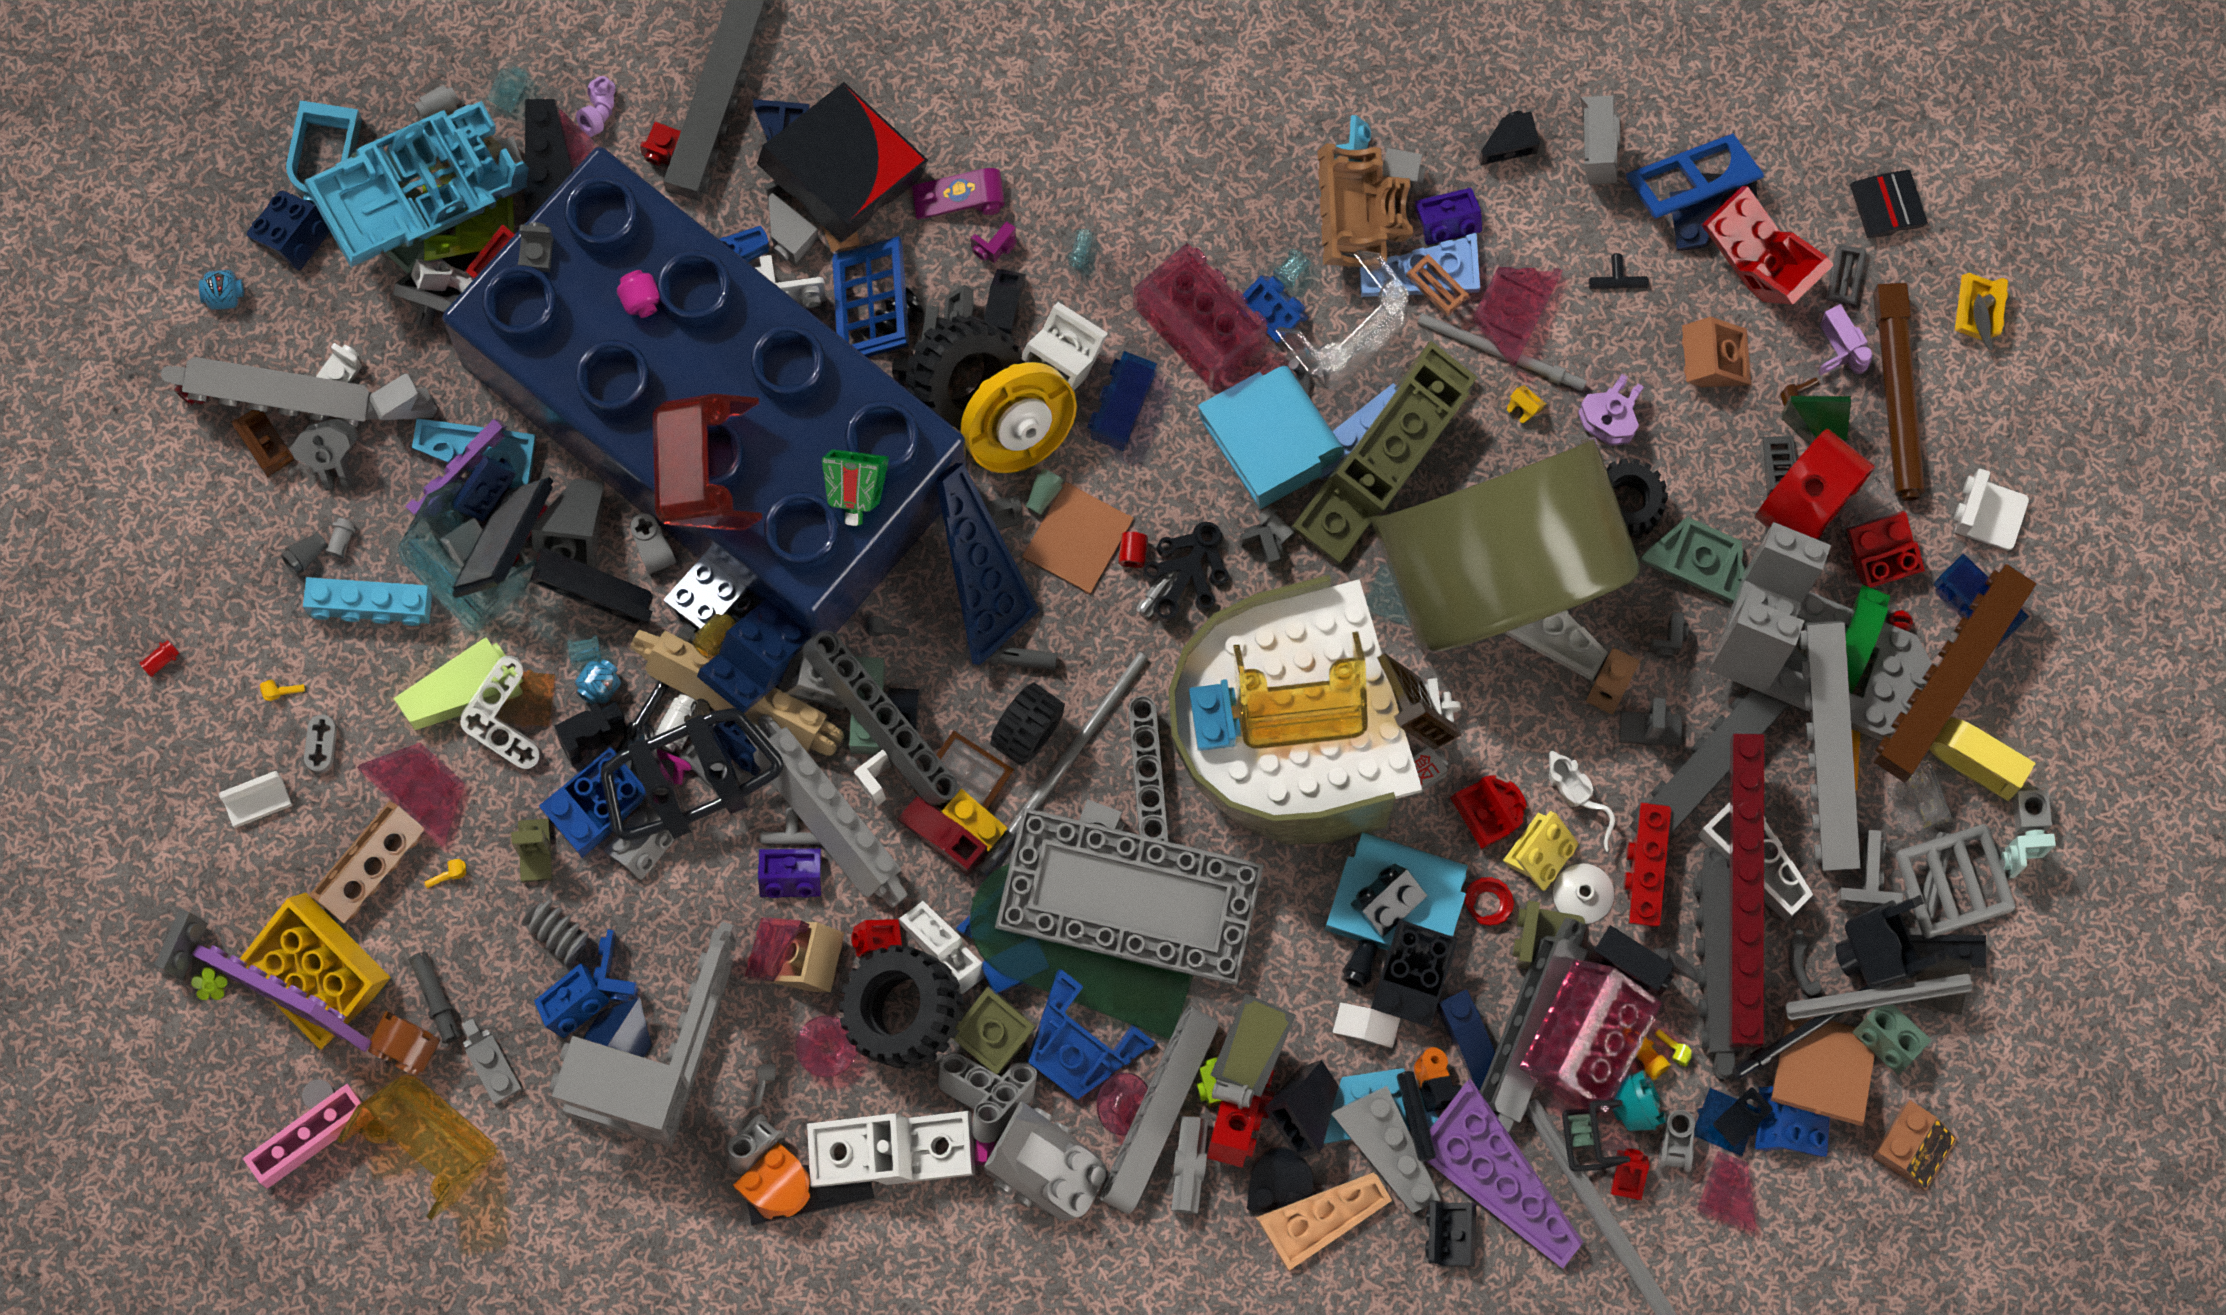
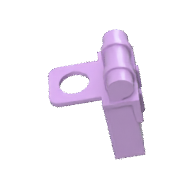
M1841 304L1826 311L1820 326L1838 356L1821 365L1818 374L1821 376L1847 363L1854 373H1864L1872 360V352L1866 347L1868 341L1859 327L1856 328Z

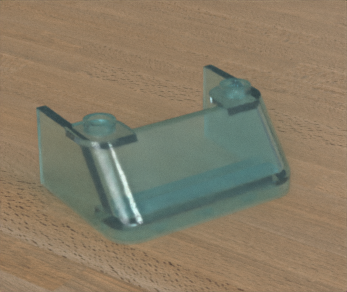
M457 479L427 494L398 546V553L402 562L424 585H428L430 591L469 630L478 631L493 621L525 591L537 558L519 568L511 567L504 583L499 584V586L455 598L452 595L454 591L452 587L462 568L454 563L439 539L464 523L462 512L455 510L451 504L463 484L460 479ZM481 567L478 568L475 576L478 574Z

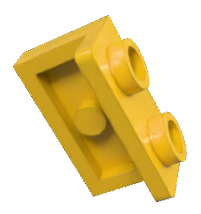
M1972 273L1963 274L1961 276L1954 331L1982 340L1974 320V302L1978 294L1982 297L1991 294L1995 297L1996 302L1988 308L1991 323L1990 336L1993 338L2000 335L2004 327L2005 303L2008 298V279L2000 278L1991 281Z

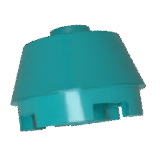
M1645 1070L1635 1074L1630 1072L1611 1089L1613 1100L1623 1101L1622 1106L1612 1109L1618 1121L1622 1120L1628 1131L1656 1130L1658 1125L1667 1122L1666 1113L1664 1111L1659 1113L1660 1097L1651 1078H1646Z

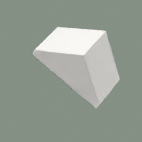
M1340 1002L1333 1033L1393 1048L1400 1018L1374 1009Z

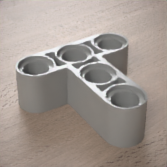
M949 1053L940 1060L938 1086L944 1093L974 1109L972 1134L976 1140L990 1143L997 1140L1004 1132L1020 1101L1028 1105L1033 1099L1037 1071L1031 1064L1019 1062L1012 1065L1000 1077L958 1053Z

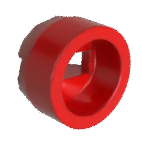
M1898 610L1890 615L1888 624L1909 632L1912 628L1913 620L1908 612ZM1894 618L1908 620V623L1894 622Z

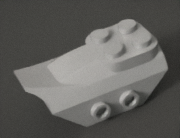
M1020 1101L984 1166L985 1174L995 1180L993 1186L1007 1194L1013 1192L1015 1194L1013 1199L1025 1207L1029 1208L1032 1204L1063 1221L1081 1217L1090 1208L1105 1180L1107 1170L1105 1164L1097 1154L1070 1136L1071 1130L1059 1122L1053 1124L1050 1121L1052 1118L1050 1114L1039 1108L1034 1110L1023 1101Z

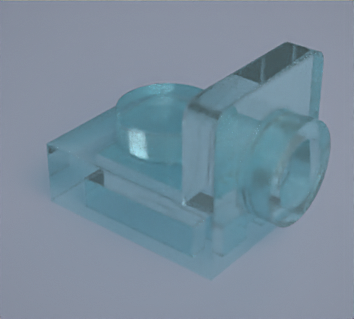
M513 65L512 68H501L486 100L510 113H515L527 87H532L535 80L528 77V71L516 65Z

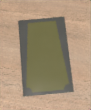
M1245 993L1211 1072V1076L1242 1087L1245 1084L1249 1085V1089L1254 1090V1095L1261 1097L1296 1015Z

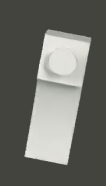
M924 901L899 918L900 925L927 954L938 958L940 962L946 964L952 970L951 975L957 977L960 988L957 989L959 993L963 994L985 977L982 970V962L963 945L962 938Z

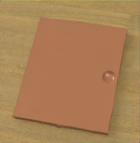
M1786 1013L1782 1037L1814 1017L1791 1021ZM1832 1021L1779 1054L1771 1101L1863 1126L1875 1053L1852 1033L1856 1027Z

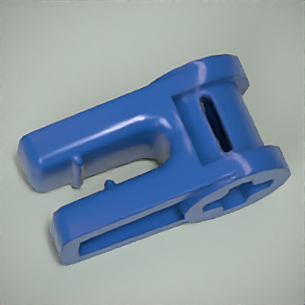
M761 226L719 239L747 262L769 252L768 238Z

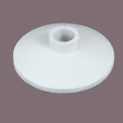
M1575 864L1563 870L1557 877L1553 887V899L1559 912L1582 916L1585 919V924H1590L1602 919L1610 911L1614 901V888L1610 878L1600 868L1590 864ZM1587 887L1590 890V895L1587 897L1582 896L1579 889Z

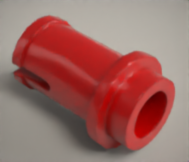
M168 639L164 643L160 641V646L143 661L139 662L150 677H153L155 673L171 660L174 662L177 660L176 656L179 654V651Z

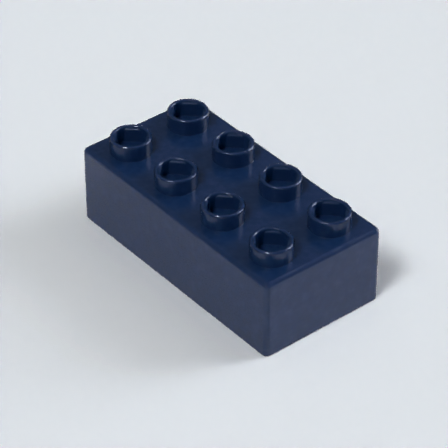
M596 147L524 224L528 225L531 222H538L551 228L554 243L550 272H541L531 266L518 265L521 235L518 231L443 313V322L461 365L642 513L653 516L658 526L700 559L704 555L743 584L747 589L744 596L751 593L762 602L766 599L812 637L825 630L836 634L942 513L936 479L956 462L964 463L967 469L964 435L603 147ZM636 270L652 274L661 302L656 306L657 311L645 318H640L639 314H627L617 295V287L621 284L619 280L624 275ZM832 449L889 457L881 500L873 510L863 511V524L852 526L845 524L844 508L831 507L827 502L822 457Z

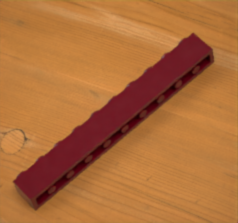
M1733 734L1730 739L1729 1047L1760 1048L1764 1044V734Z

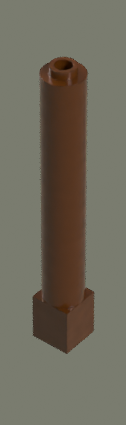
M1907 283L1877 284L1873 292L1876 327H1879L1895 495L1901 497L1903 501H1914L1919 499L1921 494L1925 493V482L1908 320L1911 317Z

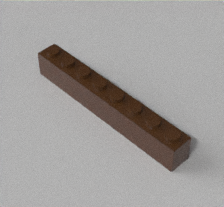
M2005 564L1999 572L1994 569L1984 583L1988 586L1987 591L1984 595L1981 593L1976 595L1969 606L1973 612L1968 619L1963 616L1953 630L1958 635L1953 642L1947 640L1939 651L1938 655L1942 657L1941 661L1937 666L1933 663L1922 677L1926 681L1925 685L1921 690L1916 687L1906 702L1911 705L1906 714L1901 711L1893 721L1891 727L1895 731L1890 738L1885 735L1875 749L1879 755L1874 763L1904 783L1912 776L2037 584L2008 564Z

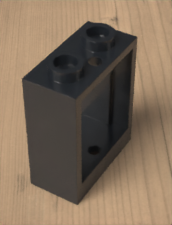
M1611 925L1587 961L1651 1001L1654 995L1661 997L1674 978L1669 973L1674 966L1672 963Z

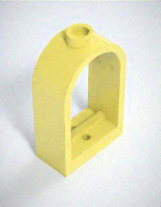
M1953 717L1948 719L1929 748L1939 760L2007 801L2021 789L2036 764L1974 725Z

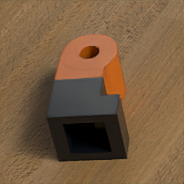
M1435 1047L1426 1049L1414 1064V1073L1427 1112L1446 1109L1461 1090V1085H1452L1447 1070L1448 1058L1441 1049Z

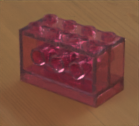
M1186 243L1134 287L1133 307L1213 391L1265 347L1268 330L1266 325L1268 323L1258 311L1253 312L1246 305L1247 300L1240 291H1233L1226 284L1227 279L1217 268L1213 270L1206 263L1207 258L1199 248L1195 247L1193 249Z
M1574 959L1519 1068L1570 1104L1589 1108V1104L1592 1101L1614 1100L1662 1003L1615 967ZM1610 1106L1595 1107L1596 1110L1606 1113Z

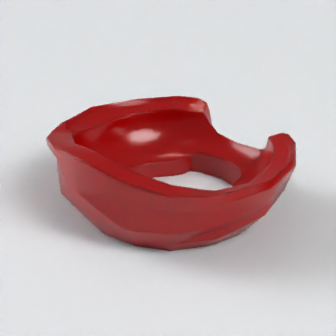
M1482 877L1473 881L1466 889L1465 906L1472 917L1480 924L1486 926L1499 925L1505 922L1511 915L1514 907L1513 896L1508 886L1501 880L1493 877ZM1483 892H1492L1500 900L1499 910L1493 915L1481 917L1473 907L1477 897Z

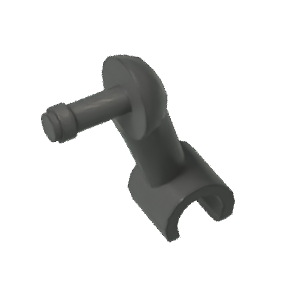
M1799 929L1791 939L1790 970L1800 985L1805 1000L1822 997L1820 993L1822 986L1818 981L1811 983L1804 971L1803 961L1809 946V939Z

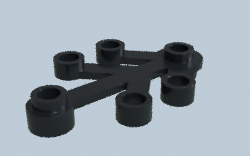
M1201 522L1196 525L1192 534L1176 538L1163 537L1158 542L1156 549L1162 557H1170L1176 549L1192 546L1194 548L1189 556L1160 563L1151 561L1145 565L1143 577L1149 582L1157 581L1161 575L1180 571L1167 596L1160 597L1153 607V614L1157 620L1167 623L1176 617L1179 611L1177 601L1191 577L1197 593L1196 607L1203 612L1209 611L1213 607L1215 598L1209 592L1200 563L1204 553H1206L1212 569L1209 581L1213 586H1223L1229 577L1228 571L1223 568L1217 549L1222 541V533L1216 524ZM1201 534H1210L1212 540L1204 541ZM1161 544H1169L1171 546V550H1163ZM1147 569H1156L1157 575H1150ZM1214 573H1222L1224 580H1216ZM1205 597L1209 599L1210 605H1203L1200 602V598ZM1161 607H1166V608H1168L1169 611H1170V614H1169V615H1163V614L1160 612V608H1161Z

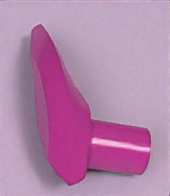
M657 749V755L660 760H670L675 763L673 780L675 784L682 785L685 770L690 771L692 769L690 764L681 758Z

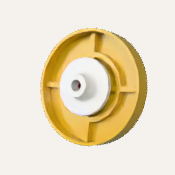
M1043 363L1013 364L998 372L990 379L981 383L979 389L966 406L961 421V433L965 438V448L980 466L992 472H1018L1038 464L1061 445L1071 430L1077 409L1076 396L1072 387L1055 368Z

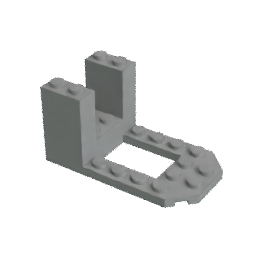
M1773 522L1743 574L1709 668L1710 672L1805 710L1804 692H1809L1808 680H1803L1802 673L1783 665L1796 646L1803 624L1843 621L1846 630L1853 610L1809 592L1824 567L1831 545ZM1885 622L1872 651L1876 653V657L1862 698L1849 693L1851 729L1877 740H1882L1885 735L1890 737L1895 731L1891 727L1893 721L1901 711L1906 714L1911 706L1906 703L1916 687L1920 690L1923 688L1926 681L1922 677L1932 664L1917 635Z
M721 922L719 928L714 929L707 953H701L697 965V970L700 971L697 983H691L687 995V1000L691 1001L687 1013H681L677 1024V1030L681 1031L677 1043H671L667 1054V1061H671L670 1065L572 1036L570 1044L565 1042L560 1054V1061L563 1064L560 1073H554L549 1091L553 1092L552 1098L559 1102L560 1106H563L562 1111L566 1116L670 1148L673 1147L732 969L733 961L728 959L730 950L735 951L738 941L734 925Z

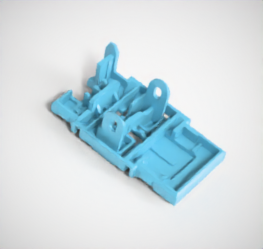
M482 101L473 105H466L453 111V114L448 116L445 110L440 111L358 148L356 151L357 157H350L335 164L334 167L305 179L307 191L350 267L381 254V251L385 253L403 243H406L407 247L412 246L414 239L418 238L419 241H423L484 213L487 206L490 209L495 208L499 197L503 199L527 187L526 182L529 168L526 163L521 161L515 164L505 148L500 151L499 164L497 165L482 140L494 135L496 125ZM388 145L387 151L385 152L383 147ZM437 157L441 163L449 162L451 167L440 169L431 174L430 171L435 169ZM455 173L457 176L451 179L448 184L440 187L436 185L435 180L443 175ZM419 176L421 178L420 180L409 183L402 189L398 185V183L401 181L405 183ZM425 185L428 192L416 197L415 203L412 198L406 199L405 194L414 188Z

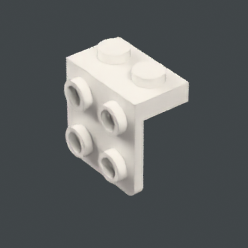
M760 256L761 267H755V269L799 304H802L803 307H817L820 305V302L826 301L822 277L775 283L772 256Z
M1979 468L1974 476H1968L1965 482L1963 493H1966L1964 504L1959 503L1954 520L1958 522L1954 533L2010 551L2015 545L2029 499L2024 494L1987 482L1990 472Z

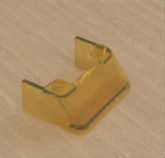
M1358 631L1352 632L1353 658L1335 661L1329 668V681L1267 687L1265 674L1257 669H1244L1240 645H1233L1235 684L1243 741L1248 747L1262 749L1352 739L1365 733L1368 727L1366 663Z
M412 1075L400 1076L360 1103L337 1138V1141L342 1144L359 1132L371 1143L382 1144L392 1139L435 1175L436 1178L432 1181L430 1190L436 1202L426 1216L430 1220L458 1201L490 1164L497 1152V1148L492 1140L420 1079Z

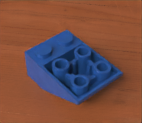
M611 747L539 805L542 812L581 858L612 833L601 779V768L616 755ZM626 764L613 772L622 822L647 797L643 784Z

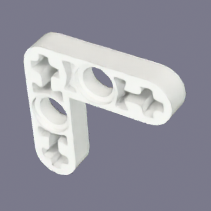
M504 656L497 661L461 714V727L467 734L516 766L529 769L535 766L539 760L537 744L495 716L523 675L521 661L514 656ZM513 663L515 664L514 671L517 674L515 676L511 674L507 676L504 684L509 685V687L505 689L499 682L492 680V678L495 676L500 680L504 673L501 666L503 664L509 666ZM494 687L500 691L501 697L496 703H488L483 699V692L487 688ZM476 713L480 714V722L488 726L489 721L494 723L488 728L485 737L481 735L484 729L479 725L468 726V715L475 716ZM497 729H503L509 735L508 741L503 745H497L491 739L492 733ZM515 737L519 739L516 746L522 750H526L527 747L532 748V759L525 758L524 761L520 760V752L514 748L511 753L507 752L512 746Z

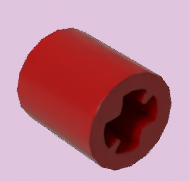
M1123 532L1118 564L1132 568L1145 567L1148 536L1139 532Z

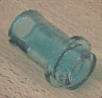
M1087 229L1076 230L1072 251L1067 254L1070 266L1084 269L1090 263L1088 255L1095 237L1093 232Z

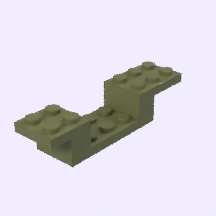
M1432 341L1428 342L1395 386L1396 392L1352 451L1340 460L1291 526V529L1337 565L1340 564L1371 523L1370 517L1378 515L1388 506L1469 396L1468 390L1478 377Z

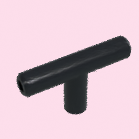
M1615 253L1611 256L1612 277L1589 278L1590 289L1647 288L1649 286L1647 276L1624 277L1623 255L1620 253Z

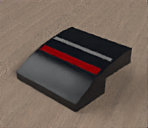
M1910 170L1876 175L1854 181L1850 184L1867 238L1889 236L1900 230L1917 229L1928 224Z

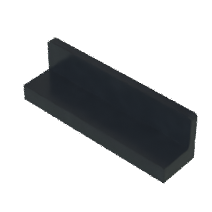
M546 548L539 551L529 582L632 624L641 626L649 623L653 612L647 609L651 591Z

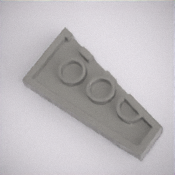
M1387 1086L1332 1111L1333 1117L1412 1213L1429 1206L1430 1201L1441 1200L1423 1161H1419L1417 1158L1412 1137Z

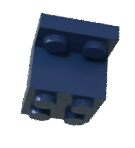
M765 599L726 632L719 653L699 669L697 677L733 707L745 713L782 682L789 661L804 648V644L812 636Z

